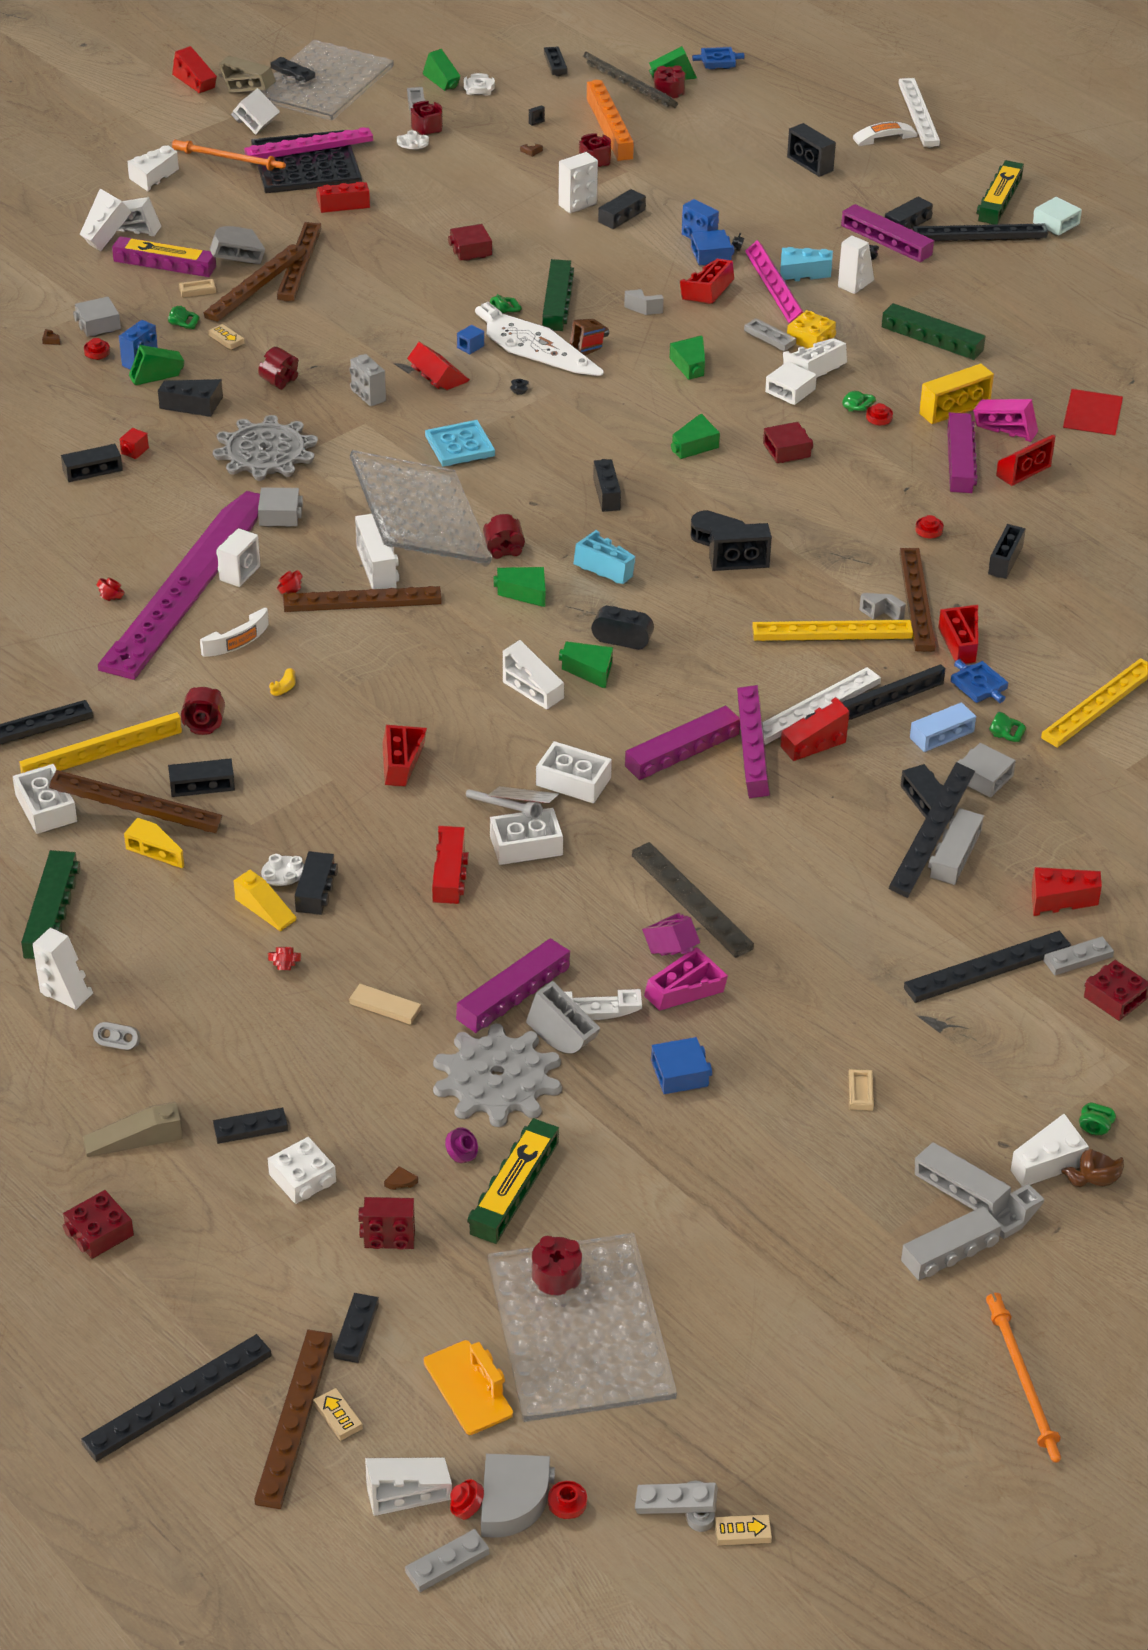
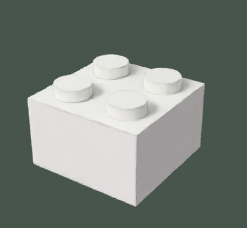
M238 528L218 547V571L221 581L240 587L260 567L257 534Z

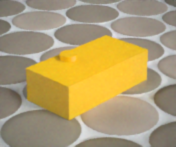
M980 363L923 383L919 414L929 423L935 424L948 419L949 412L966 413L974 410L980 400L991 399L994 373Z

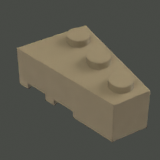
M232 56L226 57L219 63L229 93L254 91L257 88L259 90H266L276 82L272 69L269 66Z

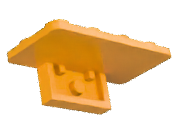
M464 1340L424 1357L426 1369L467 1435L476 1434L513 1417V1410L503 1396V1383H505L503 1372L500 1368L496 1369L491 1353L488 1349L484 1350L480 1342L471 1345L468 1340Z

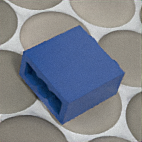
M695 199L683 205L682 235L691 239V233L718 230V210Z
M725 230L691 233V249L698 265H707L716 259L732 260L734 246L731 245L730 237L726 235Z
M141 320L119 335L123 367L131 370L140 345L158 348L156 325Z
M697 1037L652 1045L651 1062L663 1095L709 1086V1076H712V1067L710 1062H706L704 1046H700Z

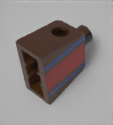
M595 319L573 320L570 345L586 356L601 349L603 338L609 336V329Z

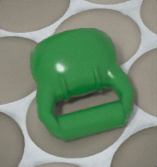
M497 294L490 299V303L500 310L502 314L507 312L516 313L522 310L521 305L515 298L503 297Z
M174 306L168 316V323L179 325L186 329H194L200 320L196 313L187 311L182 306ZM188 317H193L190 323L187 324L186 320Z
M856 390L850 391L844 397L842 405L849 412L854 410L865 411L876 402V397Z
M997 712L989 730L994 737H1004L1012 742H1020L1026 731V726L1003 712ZM1014 725L1018 726L1014 736L1010 735L1012 727Z
M1092 1102L1087 1103L1082 1107L1079 1124L1085 1132L1095 1136H1102L1111 1129V1125L1116 1120V1114L1112 1108Z

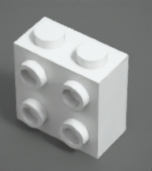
M258 88L243 99L233 110L255 135L273 121L280 112Z
M787 361L766 377L765 392L795 405L816 389L817 374Z
M309 1137L268 1158L269 1175L295 1204L310 1198L313 1194L330 1187L336 1182L335 1165Z

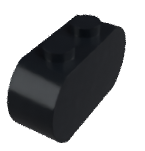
M703 510L692 516L690 536L694 542L710 547L711 526L740 525L745 523L732 517Z
M606 605L599 609L592 623L591 630L594 637L600 642L640 650L648 644L654 631V623L646 613Z

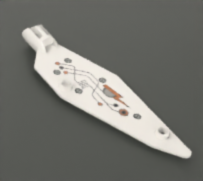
M488 301L475 309V313L487 322V336L507 352L574 373L603 375L604 372L600 367L550 328L502 314L500 310Z

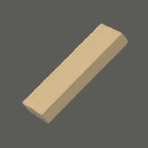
M359 984L349 998L351 1005L410 1025L421 1011V1004L363 984Z

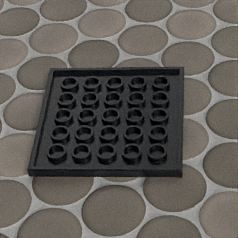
M345 130L251 139V146L277 143L283 140H295L300 137L308 138L314 135H326L331 132L338 133ZM351 145L275 157V161L286 164L284 169L274 167L270 171L265 165L257 164L265 193L362 182Z

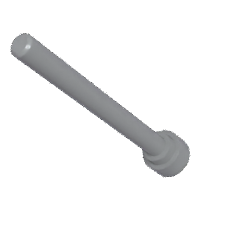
M471 789L466 791V797L518 810L531 819L540 818L543 812V807L538 802L529 801L521 803L506 798L487 796L489 794Z

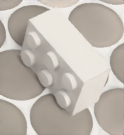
M585 152L559 161V206L568 213L597 204L598 160L589 153Z
M554 741L536 766V786L595 803L611 779L612 759Z
M54 764L13 776L15 795L36 834L77 822L75 802L71 795L49 788L50 781L56 771Z
M553 808L543 809L542 815L538 819L528 818L523 812L490 817V837L499 865L563 855V835Z

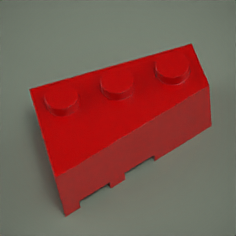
M191 46L175 51L172 75L198 93L215 88L217 76Z
M716 259L702 267L703 271L698 274L696 272L692 273L691 278L688 280H680L682 299L704 302L706 304L713 303L735 279L733 260Z
M978 605L940 609L938 629L954 661L961 659L965 664L976 663L978 651Z
M837 697L831 700L832 703L823 709L819 707L814 710L816 714L806 720L803 717L781 732L780 747L792 761L846 743L849 710Z
M386 725L383 738L385 785L406 787L424 747L427 728Z
M438 826L439 844L436 845L437 859L434 864L432 884L433 903L459 904L460 895H464L465 882H462V880H466L467 867H464V865L469 863V852H465V827Z
M1035 867L1031 886L1033 916H1039L1040 912L1052 910L1053 913H1056L1062 908L1071 907L1074 910L1099 905L1102 889L1101 871Z

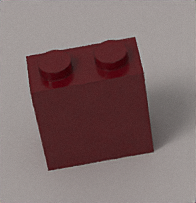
M483 224L450 229L448 243L449 246L453 247V252L460 261L485 258L492 255V239Z
M799 422L764 428L763 444L776 463H785L811 457V450L814 447L813 440L808 437L806 430L802 428Z
M1117 960L1112 961L1109 965H1104L1097 974L1090 976L1084 984V998L1118 1021L1148 999V981Z
M106 1190L63 1213L65 1224L62 1226L64 1232L68 1237H73L79 1250L82 1253L86 1252L91 1259L134 1236L132 1219Z
M364 1197V1207H359L358 1214L359 1222H363L360 1223L359 1237L364 1238V1248L414 1249V1198Z

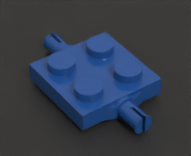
M731 47L701 48V55H692V61H702L705 69L711 70L715 68L729 69L736 67L735 59L745 58L744 53H735Z
M961 659L955 661L954 666L960 671L951 675V682L973 701L978 703L989 697H993L998 703L1005 700V696L1000 692L1008 689L1009 682L986 663L981 661L974 665H966Z

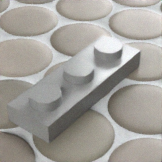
M757 318L745 325V332L780 350L786 351L796 344L795 337Z
M1102 936L1045 954L1043 961L1054 975H1058L1112 958L1114 950Z
M716 1483L638 1485L635 1510L637 1514L715 1512L718 1487Z
M473 1529L405 1566V1573L420 1593L489 1555V1547L476 1529Z

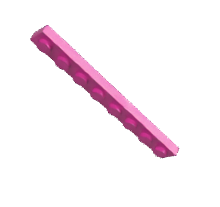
M362 127L357 130H345L338 133L331 132L326 135H314L308 138L300 137L295 140H283L259 146L252 145L244 148L245 155L267 159L269 156L279 157L373 141V134L369 128Z
M756 240L745 252L790 324L804 311L763 245Z

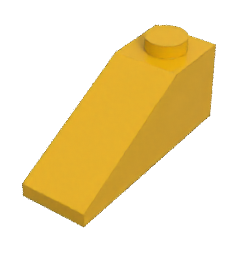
M137 818L124 833L127 850L179 868L184 867L183 850L157 824Z
M248 870L234 880L235 900L277 930L282 931L296 921V916L271 886L252 870Z

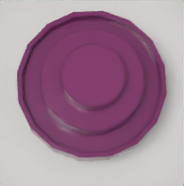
M460 1127L447 1134L445 1139L446 1150L455 1162L467 1163L476 1157L478 1143L470 1130Z

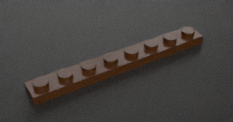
M304 222L296 245L304 247L305 254L287 267L277 292V300L286 302L295 300L321 232V223Z
M295 244L287 246L286 249L278 253L269 262H266L264 266L256 270L251 276L244 279L242 283L203 312L204 317L216 322L221 320L305 254V248Z
M900 548L899 555L909 617L913 630L914 649L921 652L935 651L936 644L920 549Z
M440 586L283 594L284 612L442 604Z
M59 770L55 771L50 781L49 788L58 792L157 817L164 821L179 823L187 827L201 829L205 832L216 834L222 820L221 814Z
M307 1329L254 1498L255 1505L275 1509L282 1508L314 1403L313 1399H315L332 1344V1333Z

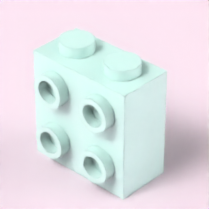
M1054 197L1035 208L1033 223H1045L1048 231L1059 236L1080 224L1082 209L1058 197Z

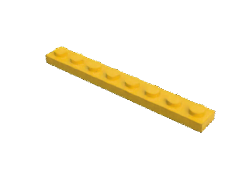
M911 620L752 623L754 641L912 639L913 636Z
M1141 658L1045 729L1042 732L1041 739L1057 748L1148 680V662Z
M178 712L31 757L19 761L21 773L54 764L56 770L61 771L182 733L181 718Z

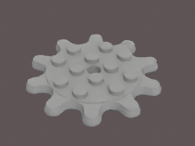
M268 415L262 423L254 424L247 419H240L236 422L238 431L219 432L216 435L217 439L226 446L213 450V456L216 460L231 461L226 465L229 474L234 475L247 470L253 474L255 480L262 481L268 473L280 472L286 477L292 476L295 471L293 466L295 463H312L314 453L305 449L314 447L317 444L318 438L315 435L299 434L304 427L301 421L282 425L278 423L277 416Z
M496 1023L490 1026L488 1036L480 1039L473 1038L466 1032H460L454 1039V1044L459 1049V1052L452 1055L438 1054L433 1060V1066L436 1069L448 1074L447 1078L436 1082L433 1087V1093L438 1097H457L460 1102L455 1108V1116L460 1119H467L473 1113L483 1111L489 1115V1121L492 1126L502 1127L507 1123V1116L512 1111H521L529 1118H537L542 1113V1109L536 1101L537 1097L543 1094L556 1096L562 1092L561 1083L557 1079L546 1075L549 1070L558 1068L561 1065V1058L555 1052L539 1053L535 1051V1047L539 1044V1037L533 1031H528L519 1038H510L505 1035L503 1026ZM492 1071L504 1073L502 1075H493Z

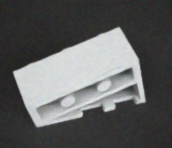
M168 145L127 161L129 179L146 191L151 190L153 184L158 185L160 179L169 177L179 169L177 151Z
M100 189L80 235L90 246L101 251L131 214V211L121 200Z
M149 197L122 201L131 211V214L117 231L125 232V230L134 231L135 234H140L141 232L147 233L149 236H155L161 228V224Z
M850 236L841 245L838 287L855 294L874 281L869 242Z
M833 338L815 343L812 348L804 349V347H800L794 353L786 351L783 352L784 364L787 361L817 374V377L847 363L846 343Z
M521 640L503 650V683L545 709H549L564 698V682Z
M49 928L33 943L40 992L46 997H51L77 1010L93 994L91 987H86L83 980L86 977L84 971H79L76 964L78 957L69 936Z
M1063 1114L1014 1151L1010 1171L1022 1187L1026 1184L1031 1185L1063 1174L1061 1170L1066 1167L1080 1168L1081 1155L1085 1150L1089 1149V1146L1066 1115Z
M365 1458L367 1492L373 1516L451 1500L452 1483L445 1458Z

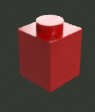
M131 428L119 438L121 454L137 459L149 449L148 433Z

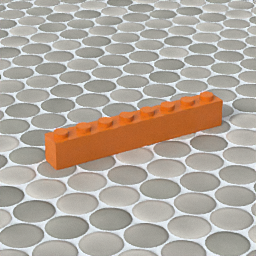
M593 80L587 82V101L604 135L611 139V149L617 161L633 159L634 142L603 81Z

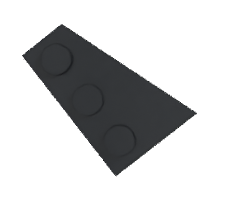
M222 379L165 380L158 389L159 409L207 417L212 416L223 398Z

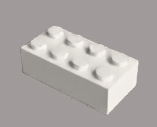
M378 513L355 516L357 550L371 588H396V582L399 581L398 570H396V566L399 565L398 556L394 554L393 543H390L388 531H385L384 520L380 519Z

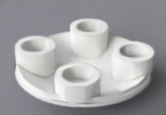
M411 130L405 135L397 136V144L407 149H420L429 144V137L419 135L416 131Z
M273 854L262 868V878L267 883L275 886L293 884L300 880L304 867L303 860L300 856L292 857Z

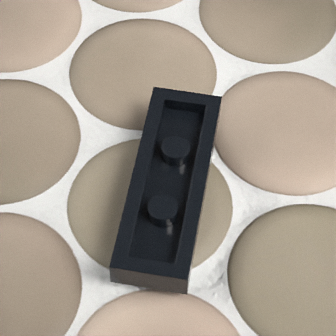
M559 46L544 47V55L551 74L556 76L567 74V66Z
M279 57L270 63L271 69L303 83L316 78L314 71L289 61L284 57Z
M283 1107L213 1120L217 1144L288 1131Z
M354 1293L333 1352L334 1359L359 1363L379 1304V1297Z

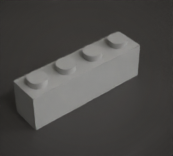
M960 808L956 816L952 815L949 829H945L943 833V842H938L935 851L936 855H932L928 865V868H931L930 878L953 885L956 884L982 831L984 815Z
M933 1142L915 1157V1175L973 1210L984 1206L995 1218L1008 1206L1011 1193L1010 1186L987 1174L984 1170L968 1163L965 1159L949 1152L946 1148Z
M983 1206L903 1244L901 1261L918 1281L925 1277H931L939 1270L952 1267L958 1261L966 1257H972L987 1247H993L999 1242L1001 1225Z

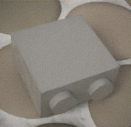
M109 297L75 304L76 311H73L74 319L76 322H79L80 330H83L87 337L121 329L119 313Z
M367 354L350 359V387L352 391L370 407L386 401L385 370Z
M261 488L258 507L259 526H297L298 518H302L303 496H300L299 488Z
M979 743L974 749H970L967 756L958 761V763L975 770L968 787L990 798L1013 777L1016 760L982 743Z

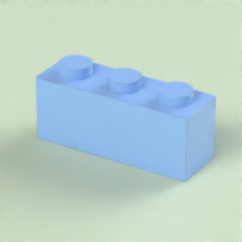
M961 702L911 722L910 739L923 752H926L973 733L976 715Z

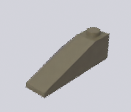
M168 1102L149 1106L83 1136L87 1157L181 1140L182 1131L177 1103Z

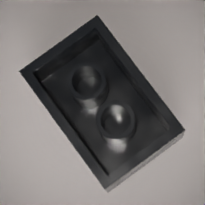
M805 123L789 128L787 158L818 177L834 171L835 141Z
M769 524L711 526L709 559L712 571L770 568L772 535Z

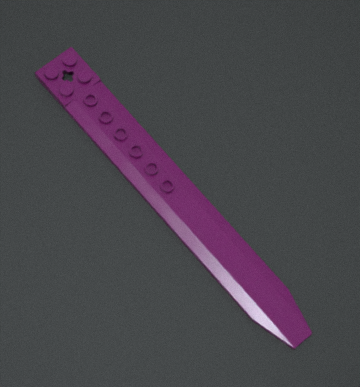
M246 491L219 512L122 637L112 645L98 663V671L132 680L137 678L217 574L218 547L238 528L249 532L257 522L259 493Z

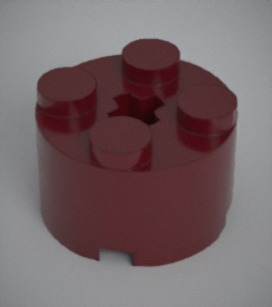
M677 65L673 67H657V71L654 73V93L666 99L678 98L680 94L684 95L685 72L682 70V67Z
M420 101L413 104V108H411V128L414 131L418 132L419 135L426 136L430 133L442 131L443 114L442 106L439 103L429 104V101Z
M597 133L586 134L581 137V141L579 140V154L587 152L598 160V167L608 166L611 163V139L603 134L602 137L597 136Z
M272 347L265 353L264 357L266 359L264 363L260 362L258 374L261 378L280 390H283L288 382L297 379L299 362L297 357L279 347Z
M500 514L492 517L491 521L483 527L487 549L494 559H500L502 556L507 555L519 556L522 553L525 538L518 519L516 520L510 514Z
M209 687L191 688L185 696L181 710L183 725H186L190 728L191 732L198 735H208L219 728L225 710V701L221 696V692L218 689Z
M543 1236L532 1251V1280L538 1285V1289L546 1294L557 1296L566 1294L567 1290L572 1288L574 1290L581 1282L582 1252L579 1248V1243L564 1237Z

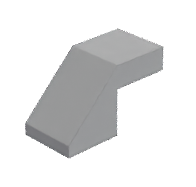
M423 87L407 88L410 116L413 104L425 101Z
M642 289L625 291L624 306L644 315L663 313V296H644Z
M863 593L860 598L859 610L872 619L885 613L894 620H903L906 603L892 594Z
M1029 1184L1010 1193L1008 1206L995 1217L1001 1225L1000 1236L1003 1239L1023 1229L1044 1203V1198Z

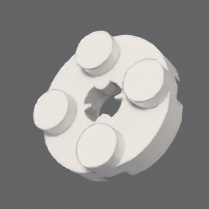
M475 73L471 74V78H464V89L468 95L483 94L488 96L495 88L494 78L490 79L487 74Z

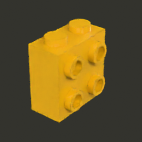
M806 310L787 325V334L796 338L797 345L808 349L812 348L815 343L833 339L836 335V322Z

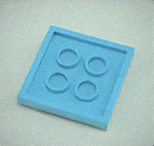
M478 420L425 430V437L442 467L495 456V449Z

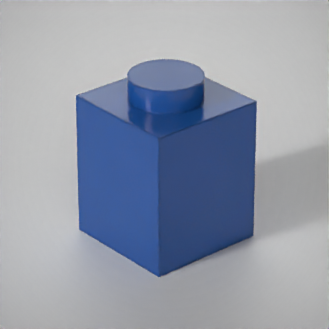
M470 325L457 333V348L470 355L484 347L483 330Z

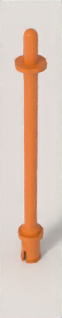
M175 139L172 142L174 150L184 151L187 154L198 152L265 165L270 171L274 167L281 169L286 167L284 162L275 161L274 156L264 159L193 145L192 141L184 142Z
M994 1293L995 1301L992 1294H989L986 1297V1302L992 1313V1323L1000 1327L1041 1432L1037 1443L1040 1447L1047 1448L1051 1460L1058 1463L1061 1460V1455L1056 1444L1060 1441L1061 1437L1058 1432L1051 1431L1009 1325L1012 1318L1010 1311L1005 1308L1000 1293Z

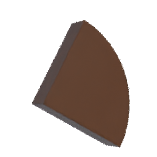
M525 144L520 146V151L533 157L543 151V146L540 144H535V146Z
M45 329L42 343L60 345V336L53 333L52 330Z
M398 1166L384 1181V1187L393 1190L407 1186L411 1188L418 1183V1176Z

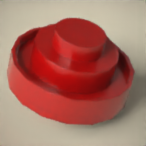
M93 338L84 345V354L86 357L95 360L105 358L110 354V345L100 338Z
M878 403L867 409L866 419L875 425H886L893 420V411L885 404Z
M927 515L916 521L915 531L924 538H937L943 534L944 524L935 516Z
M299 570L286 572L280 577V584L277 586V590L281 594L298 592L301 589L302 573Z
M110 577L107 580L100 578L96 584L99 588L98 591L101 593L100 596L107 601L111 599L116 600V598L122 599L125 594L124 590L120 588L122 585Z
M276 947L275 952H268V961H273V965L277 966V970H291V966H296V962L301 961V953L294 952V947Z
M468 1479L453 1488L450 1494V1510L453 1515L465 1520L469 1519L480 1509L484 1497L482 1484L473 1479Z
M574 1481L558 1482L552 1486L548 1494L550 1511L561 1519L577 1518L583 1514L587 1506L586 1490Z

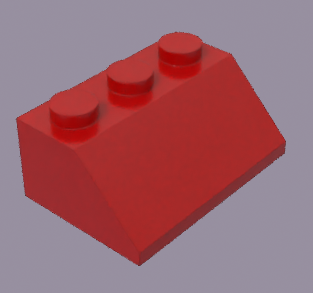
M367 182L341 183L339 185L317 187L316 197L321 213L370 208V193Z
M420 341L407 358L412 363L411 367L418 372L422 371L421 375L427 380L431 379L430 383L438 389L442 387L449 390L470 380L441 354Z
M1050 435L998 460L996 476L1010 486H1013L1051 467L1056 436Z

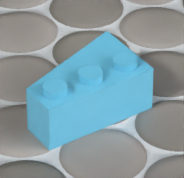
M782 248L780 274L784 281L787 279L800 281V278L810 277V280L831 277L833 251L827 249Z
M595 530L576 543L574 565L581 567L583 570L594 572L601 577L609 578L616 583L624 584L633 577L635 556L621 546L615 547L612 545V540L602 538L599 531Z

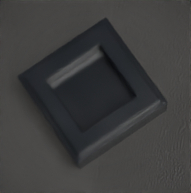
M540 105L529 109V124L531 126L545 122L544 106Z

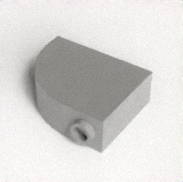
M223 226L215 231L210 251L217 258L260 264L265 248L253 229Z
M554 981L536 992L526 1023L553 1048L564 1053H575L597 1037L600 1027Z
M486 1454L481 1537L498 1538L511 1536L527 1529L537 1521L548 1501L549 1483L554 1484L555 1467H550V1456Z

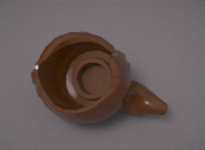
M1089 1149L1085 1150L1081 1155L1080 1171L1073 1167H1066L1061 1170V1173L1065 1174L1069 1182L1075 1187H1082L1087 1183L1102 1187L1109 1186L1121 1177L1124 1160L1123 1157L1113 1160L1105 1154Z

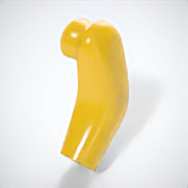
M286 669L283 678L279 682L275 681V684L273 682L270 683V693L273 696H280L295 686L294 669Z

